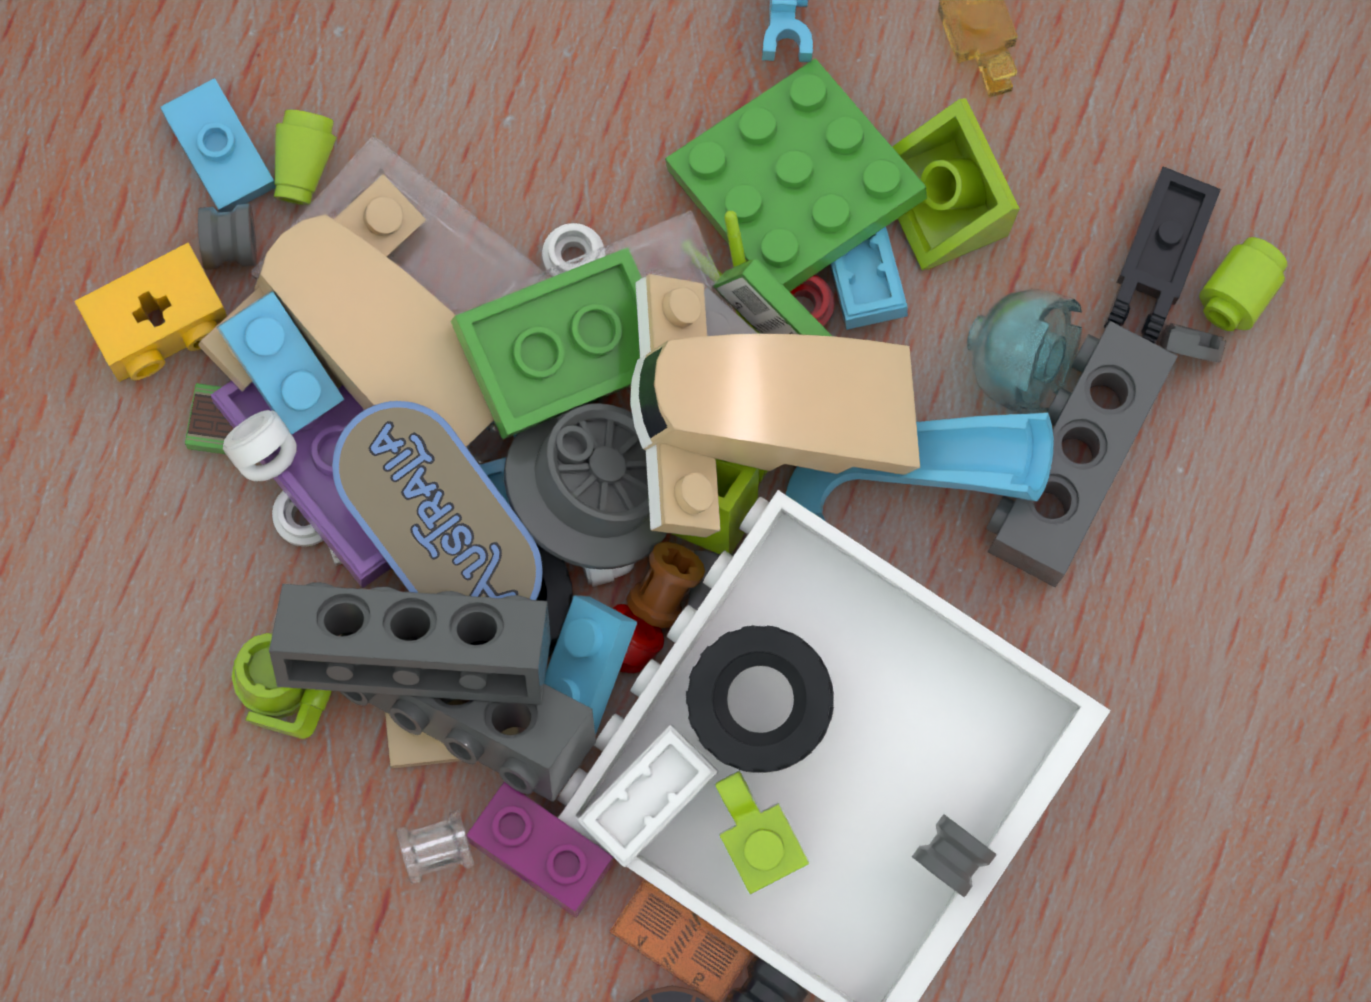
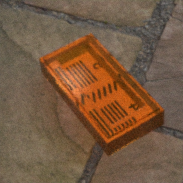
M646 879L643 880L609 931L610 934L713 1002H721L753 954L750 950Z

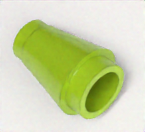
M285 110L283 122L275 125V199L305 206L311 204L312 195L315 193L337 139L336 136L331 134L334 124L332 119L306 111Z

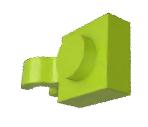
M740 770L716 782L715 786L736 825L721 832L719 836L749 894L809 864V860L779 803L760 811Z

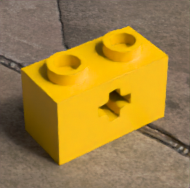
M189 243L74 301L108 366L119 382L129 377L131 380H140L151 376L165 365V358L185 348L189 351L201 349L198 346L199 342L227 317L221 301ZM159 309L165 322L160 326L154 327L150 322L148 314Z

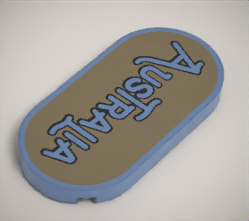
M389 401L367 408L350 421L341 433L333 455V478L337 492L347 509L409 592L437 594L442 591H454L465 596L503 598L517 595L531 600L537 599L542 583V561L533 537L452 427L439 414L417 403Z

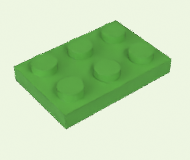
M628 247L455 315L450 321L502 439L631 387L637 360L640 359L636 282L642 279Z

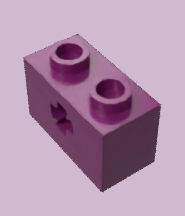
M505 781L466 835L472 846L575 918H577L613 866L612 855L530 798L510 787Z

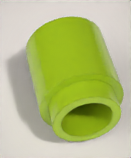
M1249 237L1243 244L1233 246L1199 293L1206 318L1212 324L1225 331L1251 329L1285 281L1283 272L1288 266L1285 256L1271 243L1256 237Z

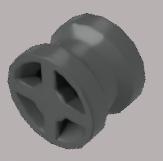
M251 204L236 205L229 212H218L214 207H200L198 209V236L204 269H218L223 262L236 261L242 267L256 266V234Z
M943 814L936 824L937 835L929 845L919 846L911 857L954 891L965 897L973 887L971 879L973 874L980 866L990 865L997 854Z

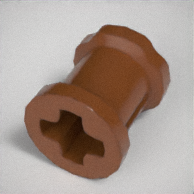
M660 542L654 546L650 553V568L642 582L635 584L627 595L626 600L633 614L648 624L659 628H671L682 612L681 603L688 590L700 584L706 571L703 562L690 549L672 542Z

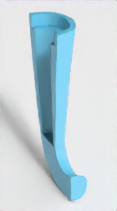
M1048 413L988 415L916 422L920 458L919 469L906 475L851 467L839 474L797 466L790 477L786 496L824 521L823 505L827 496L838 485L855 479L973 490L1038 501L1046 488L1053 459L1054 436L1052 423Z

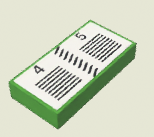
M754 258L726 270L713 285L759 334L832 336L758 259Z

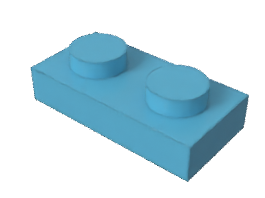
M273 291L267 293L216 327L270 409L277 412L291 435L345 400Z
M574 595L548 665L544 684L592 708L596 735L637 622L590 596Z

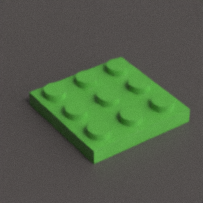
M816 58L665 158L669 173L728 245L724 216L727 211H734L737 214L746 262L754 258L758 259L789 292L927 199L924 183Z

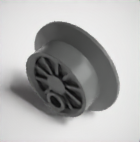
M589 404L575 408L566 414L517 433L510 445L505 461L504 484L511 509L526 527L534 541L544 550L576 566L599 570L616 569L642 560L651 553L656 544L662 542L666 537V532L651 531L646 450L642 449L634 427L632 412L608 404Z

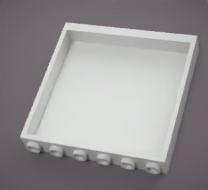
M777 490L770 502L763 497H759L744 518L739 529L748 535L735 555L732 556L724 550L709 570L703 583L710 587L711 590L698 610L687 605L671 627L667 638L675 642L662 664L651 659L636 679L630 692L639 698L625 719L615 713L598 736L594 746L601 750L602 753L589 773L578 768L563 788L557 800L566 807L558 819L609 853L577 820L670 725H673L719 772L627 867L824 1002H918L1111 710ZM769 625L796 634L818 653L828 669L832 681L834 710L827 733L821 743L805 759L780 771L751 773L740 770L760 811L777 803L780 804L809 860V864L749 894L719 836L721 832L731 828L736 823L725 806L715 784L739 771V769L725 765L717 760L698 741L699 738L694 729L691 728L688 719L686 691H688L691 670L700 659V654L707 646H711L719 639L718 637L729 631L733 632L741 629L744 626ZM755 666L737 675L730 685L727 701L733 719L741 727L752 732L763 733L777 729L788 719L793 708L794 696L789 681L782 673L770 667ZM943 814L997 854L990 865L980 866L971 877L973 887L965 897L954 891L911 857L919 846L929 845L937 835L936 824Z

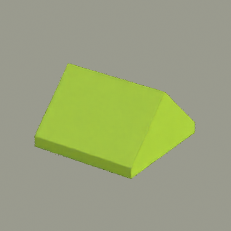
M966 98L958 99L892 146L926 186L927 199L898 218L922 270H929L1009 236L1020 208Z

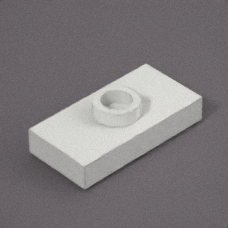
M670 725L577 821L623 867H627L719 771L673 725Z

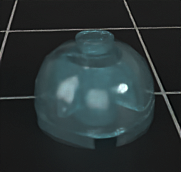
M1032 288L1007 294L989 309L986 316H977L968 334L967 348L973 352L972 365L978 386L991 400L1017 414L1047 413L1049 408L1040 404L1045 399L1050 387L1055 394H1057L1060 387L1064 389L1072 371L1071 365L1077 356L1082 327L1071 324V311L1082 313L1081 304L1078 301L1052 291Z

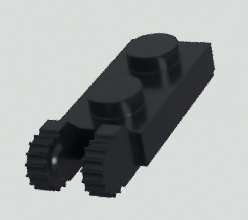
M1164 166L1162 167L1116 283H1119L1120 287L1110 308L1104 328L1107 327L1110 321L1119 326L1124 325L1130 311V301L1134 291L1137 290L1157 298L1151 313L1147 315L1141 329L1144 339L1154 344L1156 343L1171 305H1175L1180 297L1218 199L1220 188Z

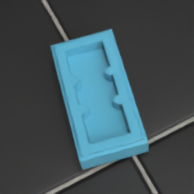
M215 78L160 107L165 119L219 212L232 211L236 205L246 204L276 187L271 174Z
M886 227L830 264L846 330L908 316V307Z

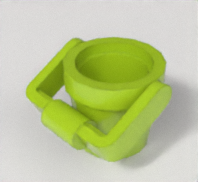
M265 633L254 636L244 643L237 654L231 676L236 695L244 706L250 710L245 721L300 739L310 737L316 729L322 711H325L332 691L277 687L269 653L272 634ZM298 712L294 723L279 719Z

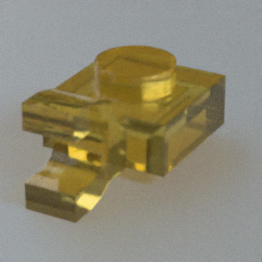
M939 0L937 11L957 63L976 59L989 98L1011 92L1013 84L1010 77L1016 76L1017 69L1007 48L1016 45L1018 35L1004 0Z

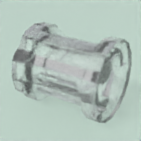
M459 810L450 812L449 818L446 821L412 831L407 827L396 829L411 884L421 882L425 874L462 864L465 869L475 867Z

